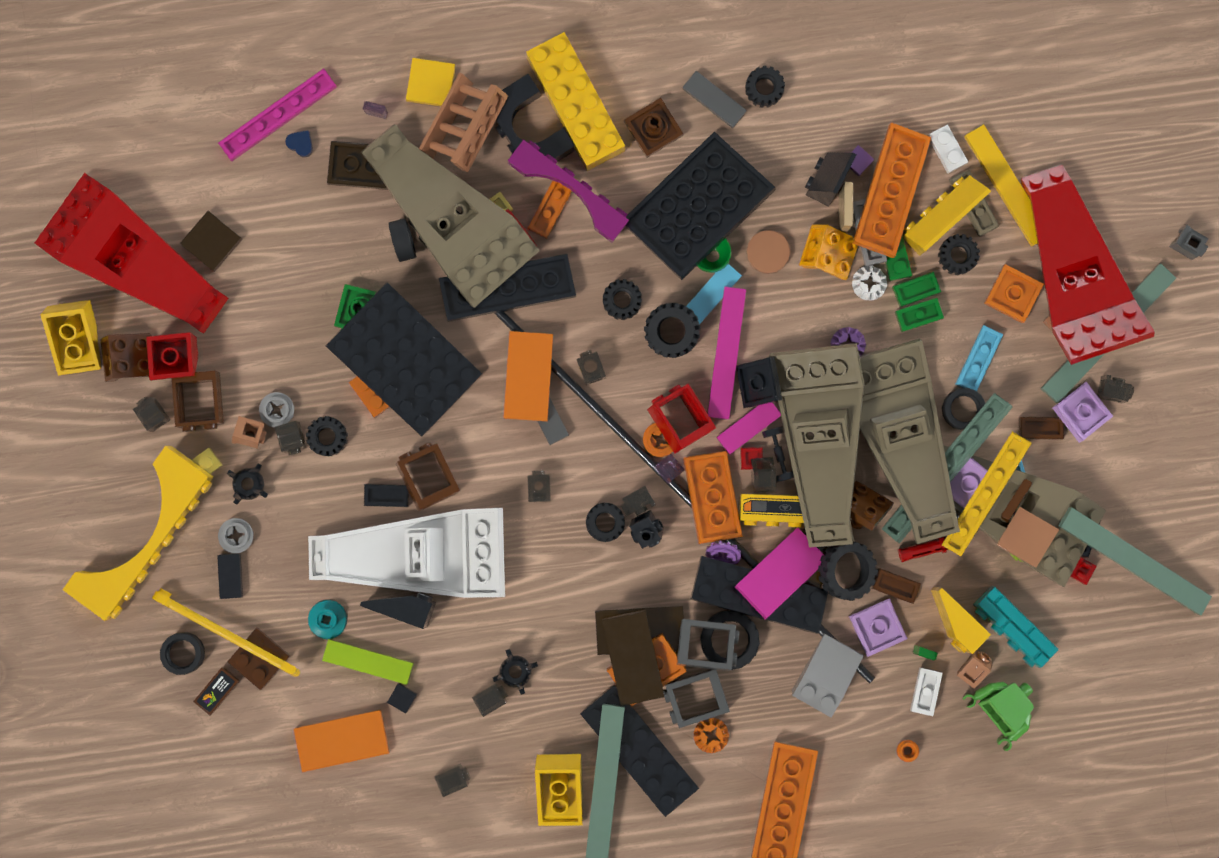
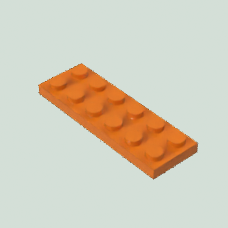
M892 122L889 124L852 244L891 258L896 256L931 137Z
M774 741L751 858L798 857L818 750Z

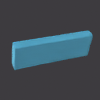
M729 264L721 271L716 272L686 306L694 311L693 313L699 319V325L723 298L724 287H733L742 277Z
M985 325L981 327L955 385L961 388L978 390L1003 336L1002 333Z

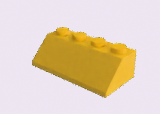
M970 175L966 179L963 177L959 178L952 185L955 189L950 194L945 191L936 200L939 203L933 209L929 206L920 214L922 219L917 224L912 221L904 229L906 232L903 236L904 240L919 256L922 255L984 199L991 190Z

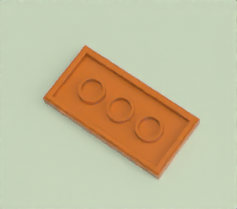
M509 331L504 419L548 422L553 334Z
M727 451L684 457L683 461L698 544L743 537Z
M381 709L294 728L302 772L390 753Z

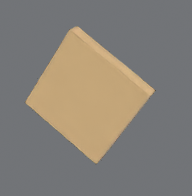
M844 182L839 190V230L847 233L853 226L852 182Z

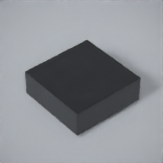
M398 683L387 703L406 714L417 693Z

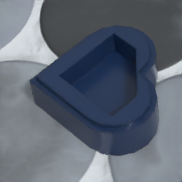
M309 130L292 133L286 137V146L290 150L296 151L300 157L306 158L312 154L313 147Z

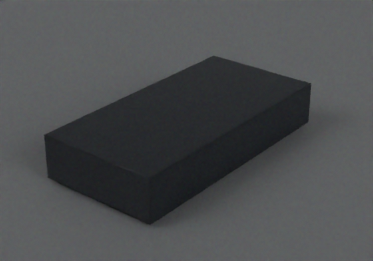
M364 484V506L408 507L409 491L406 485Z
M241 554L217 555L220 599L243 598Z

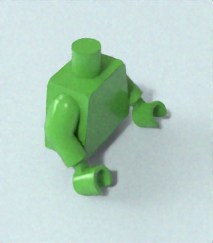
M1005 682L989 683L976 690L975 694L967 693L962 698V700L967 697L973 698V703L967 705L969 708L975 706L978 699L980 700L978 703L1003 733L1002 736L998 737L997 744L1000 745L1003 741H1008L1007 745L1003 747L1004 751L1010 750L1012 747L1011 742L1013 740L1017 741L1029 730L1031 711L1034 706L1027 698L1033 692L1027 683H1022L1019 687L1015 683L1008 685Z

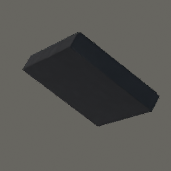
M775 357L736 365L743 408L782 400Z

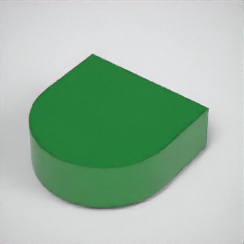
M914 645L912 651L913 654L933 661L938 656L937 652Z

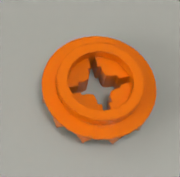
M653 423L644 432V447L653 456H668L673 452L669 445L661 443L660 446L655 448L656 439L651 435L660 436L662 433L656 423Z
M710 718L700 721L696 725L694 741L703 752L716 753L727 745L729 732L727 726L721 720ZM715 727H717L715 730V735L720 740L718 741L717 739H712L710 742H708V744H706L708 736L705 735L703 730L706 732H711L712 730H714Z

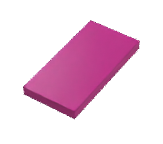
M797 527L748 573L735 588L764 619H767L818 570V566H821L822 562L820 561L821 556L824 554L817 547H809L807 536Z

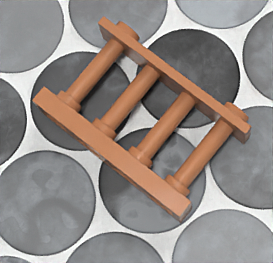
M459 73L419 149L433 159L437 152L452 157L450 161L454 165L468 173L508 95L493 84L490 85L487 92L472 87L473 83L462 73ZM467 95L482 100L477 111L462 106ZM457 114L472 119L467 130L452 125ZM447 133L462 138L457 149L442 144Z

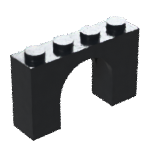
M529 74L502 90L508 95V98L495 120L498 125L495 127L501 138L506 137L510 143L507 147L511 154L514 153L523 141L513 130V121L516 114L522 108L541 97L539 89ZM564 128L540 142H534L540 147V153L544 156L549 154L557 161L575 151V145Z

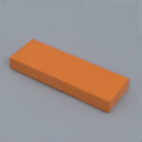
M552 181L528 226V230L547 239L572 191L561 183Z

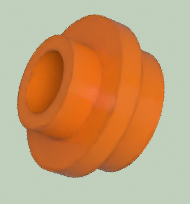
M903 740L897 746V755L904 762H912L919 755V747L912 740ZM905 747L911 748L910 754H904Z

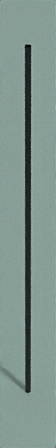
M419 236L418 239L425 245V243L423 242V240H422L421 237ZM504 311L494 313L511 331L525 332ZM552 359L551 370L692 508L690 494ZM736 539L724 540L726 543L729 541L730 545H737V549L741 551V558L753 569L759 564ZM821 624L820 631H819V635L823 637V635H824V633H825V634H827L828 636H830V637L836 639V638ZM860 663L856 671L870 684L875 679V676Z

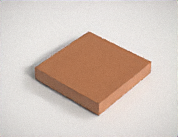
M1019 507L997 546L1036 568L1059 529Z

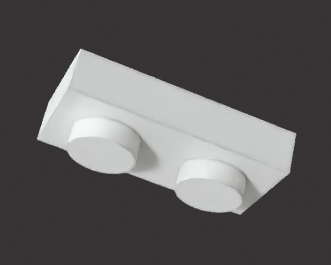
M948 124L928 135L931 137L930 143L948 174L968 163Z
M919 667L910 711L929 716L934 715L942 678L941 672Z

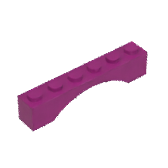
M523 140L508 159V164L524 177L547 178L569 188L581 199L588 209L595 231L613 243L629 221L626 218L627 214L619 207L616 209L609 205L610 201L602 194L598 196L591 191L593 188L583 180L580 183L573 178L575 174L568 168L564 167V169H561L556 165L558 161L551 155L547 154L544 156L540 153V147L529 140L527 143Z

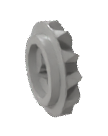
M274 392L262 399L259 406V414L267 425L281 427L288 424L294 417L295 407L287 395ZM271 403L278 407L284 405L280 410L283 417L278 414L271 415L274 411Z
M232 518L221 525L218 532V540L222 548L227 552L241 553L247 550L253 542L254 532L250 524L245 520ZM235 529H237L238 533H245V535L239 538L238 544L235 539L227 538L234 534Z

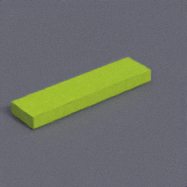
M328 639L322 661L406 685L408 684L414 664Z

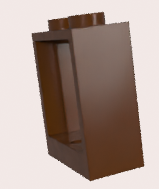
M215 370L195 372V376L172 379L175 427L182 428V432L196 431V427L204 426V430L218 429L217 425L224 424L220 372ZM212 382L215 419L185 421L183 385Z
M427 443L419 447V452L415 454L407 452L399 456L400 461L396 463L418 512L460 491L437 443L434 445ZM434 453L449 486L421 499L405 465Z

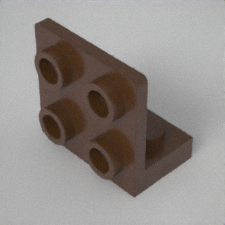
M150 333L107 335L100 339L105 382H114L120 378L149 377L146 337L151 336Z

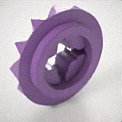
M846 327L839 329L833 335L831 346H837L846 342L849 335L850 341L857 343L859 356L863 355L866 343L864 335L858 329Z
M720 540L719 543L712 542L710 546H707L705 555L708 558L735 565L740 561L741 551L737 549V545H730L729 541L723 543Z

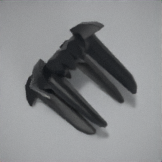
M258 463L255 468H245L237 473L231 470L227 472L228 476L233 478L234 504L238 505L242 499L252 500L259 495L264 498L268 496V493L263 491L264 479L259 473L262 468L261 464ZM245 478L253 480L254 485L252 489H243L242 481Z
M510 649L505 650L507 658L500 666V674L492 677L493 681L502 680L507 686L517 688L521 695L525 694L523 686L531 677V669L538 667L537 662L529 664L525 658L518 655L513 656ZM514 665L519 666L522 670L521 676L519 678H512L509 674L510 667Z

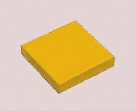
M412 58L406 102L441 107L453 85L456 65Z

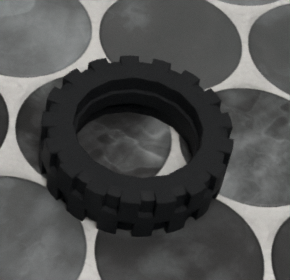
M853 542V544L835 545L825 550L826 553L821 556L820 561L822 562L821 566H818V571L820 572L819 580L823 583L822 587L825 591H829V595L843 600L854 601L855 598L861 599L864 597V594L870 592V587L874 586L876 582L874 578L878 573V569L875 566L877 561L873 558L874 554L871 550H867L868 547L866 545ZM852 552L860 561V576L854 585L844 589L839 586L836 580L835 568L841 556Z
M727 610L716 613L707 622L724 623L732 621L744 627L748 634L747 648L737 657L736 666H732V670L740 669L749 664L754 656H756L760 645L759 632L754 622L748 616ZM702 628L700 635L701 648L706 658L710 662L726 663V658L717 654L712 646L711 638L715 629Z

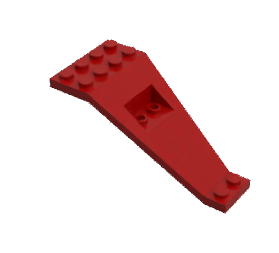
M85 172L34 242V244L62 264L189 323L203 334L229 299L215 289L118 195Z

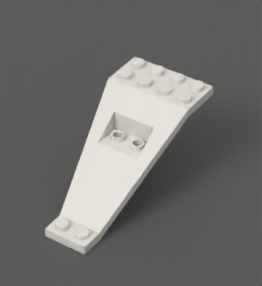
M503 508L463 509L331 535L308 536L309 580H331L462 598L505 597Z

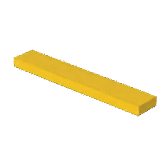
M983 124L966 134L964 138L1032 247L1037 244V237L1030 199Z
M1013 431L1011 432L957 519L960 532L948 535L942 546L960 557L963 555L1032 444L1030 441Z

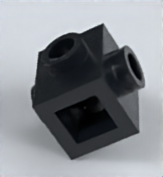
M651 510L631 519L629 526L632 530L631 536L636 544H640L642 549L647 546L649 548L654 547L661 542L664 527L660 519H656Z

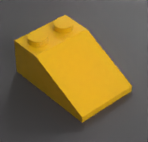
M85 300L47 306L40 316L58 376L100 370L102 367L97 326L91 301Z
M933 587L931 592L947 636L952 640L950 644L958 652L973 654L991 634L943 588Z
M581 754L537 755L535 782L538 826H582Z

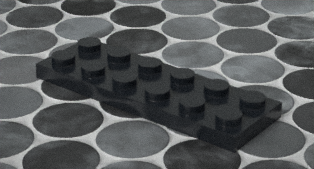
M568 254L527 261L476 307H472L448 276L439 278L447 322L576 297Z
M705 556L700 557L690 600L819 634L829 591L802 584L767 619H764L735 588L752 569Z
M615 685L580 713L598 736L602 705L621 706ZM630 704L624 705L625 712L619 762L666 817L695 793L699 787Z

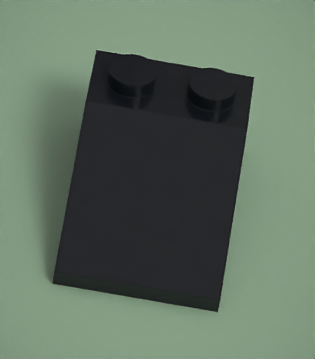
M827 152L824 158L820 157L814 168L818 170L815 177L810 176L805 185V188L808 189L806 196L829 207L857 154L853 152Z
M420 592L418 595L362 601L360 606L424 629L428 627L436 602L432 601V596Z

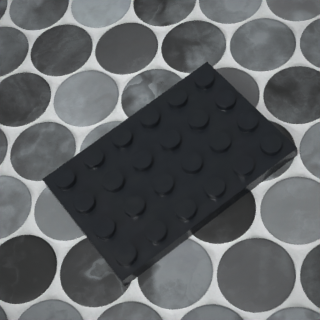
M714 131L627 214L626 218L629 221L625 227L676 276L683 280L753 213L776 188Z
M388 282L325 345L421 437L482 375L465 356Z

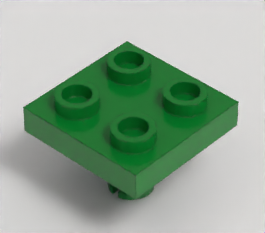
M345 284L334 327L342 329L376 292Z

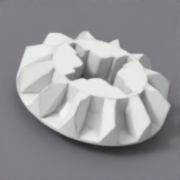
M874 266L860 268L852 279V287L855 294L864 300L878 299L886 290V275H884L881 269ZM871 274L872 281L879 284L873 285L868 292V285L861 281L868 280Z

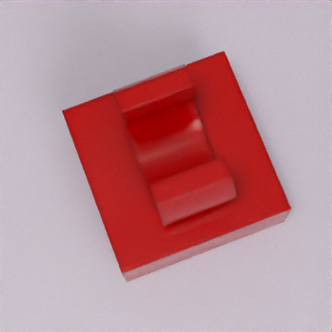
M1080 557L1070 578L1083 585H1087L1097 566Z

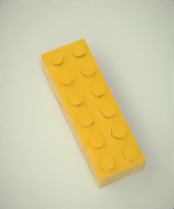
M565 32L526 51L527 60L562 126L574 143L575 150L586 171L625 152V144Z

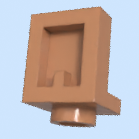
M976 650L957 672V676L975 689L991 672L993 662L988 654Z

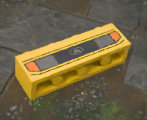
M740 494L739 520L744 521V525L757 526L758 521L766 522V526L779 527V522L788 523V527H801V523H804L798 496Z

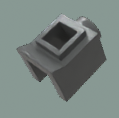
M1185 225L1179 229L1180 235L1178 239L1169 246L1193 260L1198 256L1202 257L1208 248V245H1206L1208 238L1193 230L1189 225ZM1190 238L1198 243L1195 248L1187 244Z

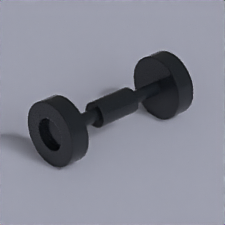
M783 426L762 432L763 438H773L777 463H780L783 473L774 476L776 483L794 478L793 471L788 473L784 464V461H786L776 436L785 433Z

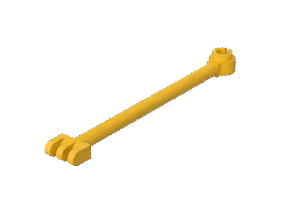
M160 588L152 596L153 600L294 677L300 675V670L295 666L170 598L172 594Z

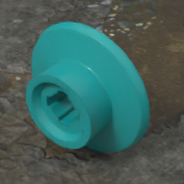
M322 600L311 608L308 615V625L317 637L333 639L339 636L346 628L347 614L343 606L338 602ZM324 615L331 617L329 625L323 623Z

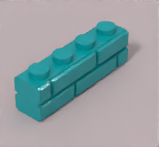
M995 586L989 587L973 604L976 608L975 613L984 621L988 619L993 624L991 629L999 636L1003 634L1008 639L1007 645L1015 652L1019 650L1024 655L1022 659L1030 667L1034 665L1038 668L1043 667L1058 651V648Z

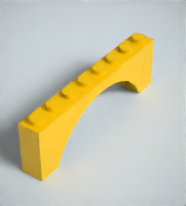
M165 446L153 462L160 481L162 502L157 526L148 543L135 557L112 570L104 572H75L62 589L104 621L111 620L112 618L116 619L123 609L121 606L124 601L131 599L135 593L134 587L138 582L141 583L147 577L149 566L154 565L161 557L159 552L163 547H167L174 538L172 534L176 529L179 530L187 520L185 518L189 511L192 512L199 504L197 499L202 493L205 494L212 485L210 481L214 476L172 446Z

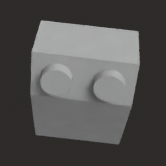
M824 633L792 688V696L832 718L848 689L863 655Z

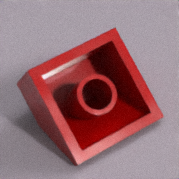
M187 332L146 337L150 381L195 376L198 362V346L195 335Z

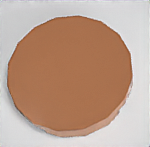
M771 230L760 231L748 243L746 251L747 260L756 271L764 274L776 273L783 269L789 260V244L785 237L778 232Z

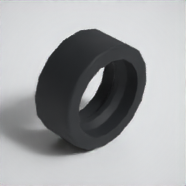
M403 218L389 222V231L399 262L416 258V250L407 220Z
M959 388L949 393L944 399L942 414L946 423L952 428L964 430L971 422V420L962 422L954 418L951 406L956 398L961 396L971 398L976 404V414L985 405L982 395L976 390Z
M188 632L169 636L163 642L160 649V660L163 667L176 675H186L196 671L202 665L205 658V648L202 641L196 635ZM185 640L193 645L195 658L190 665L180 667L172 662L170 649L174 643Z

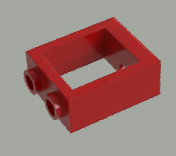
M678 384L668 391L670 395L665 398L663 395L656 397L651 401L653 405L647 409L674 454L716 429V426L689 384L683 387ZM679 396L699 426V429L681 440L660 409Z

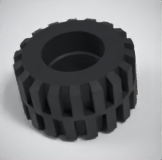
M666 303L658 306L645 321V340L648 341V346L656 354L666 358H677L689 353L696 346L700 338L701 327L698 317L693 313L692 309L683 304ZM669 317L680 319L685 326V335L677 343L666 342L660 334L661 323Z

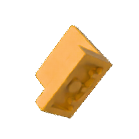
M812 224L799 266L809 269H820L841 280H847L858 245L852 244L854 237L834 227Z

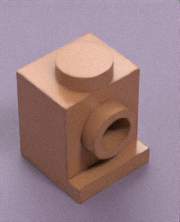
M239 416L232 436V443H239L258 449L259 443L264 444L267 432L263 431L265 423ZM248 433H252V434L254 435V437H250V436H246V435H247Z

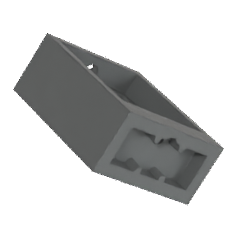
M682 619L677 665L731 671L732 666H736L737 653H733L734 644H738L739 631L736 630V625ZM691 627L729 631L726 663L688 659Z
M709 669L669 682L665 685L666 689L663 690L666 703L671 702L673 711H669L673 724L677 723L679 728L730 712L716 669ZM709 678L718 708L682 720L672 689Z

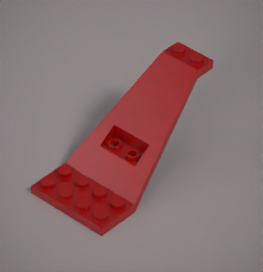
M1063 165L1021 178V185L1031 202L1052 333L1070 364L1072 365L1154 337V329L1134 299Z

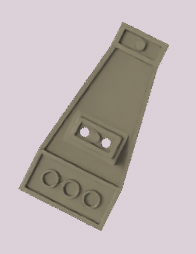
M395 124L361 151L444 273L472 307H476L540 251L512 215L410 143ZM458 206L462 208V212L460 214L456 213V208ZM442 220H444L446 223L444 228H440L439 226Z
M919 338L859 356L864 379L860 430L911 522L915 542L919 544L960 532L932 382L922 340ZM917 425V428L911 431V427ZM896 431L895 436L890 437V433Z
M857 343L770 353L769 357H775L782 395V400L778 401L808 545L809 547L853 544L854 537L850 517L864 393V379ZM829 430H834L836 434H831ZM807 432H812L814 436H809Z
M943 445L944 452H946L949 447ZM974 455L971 457L986 470L993 463ZM1015 470L979 529L996 542H999L1015 515L1014 513L1007 523L1001 519L1003 511L1023 480L1031 481L1032 485L1015 513L1021 507L1058 528L1059 531L1038 566L1034 568L1029 564L1027 565L1056 584L1065 587L1087 544L1058 527L1069 507L1074 508L1097 524L1100 523L1106 510L1077 490ZM954 501L955 511L961 514L964 508Z

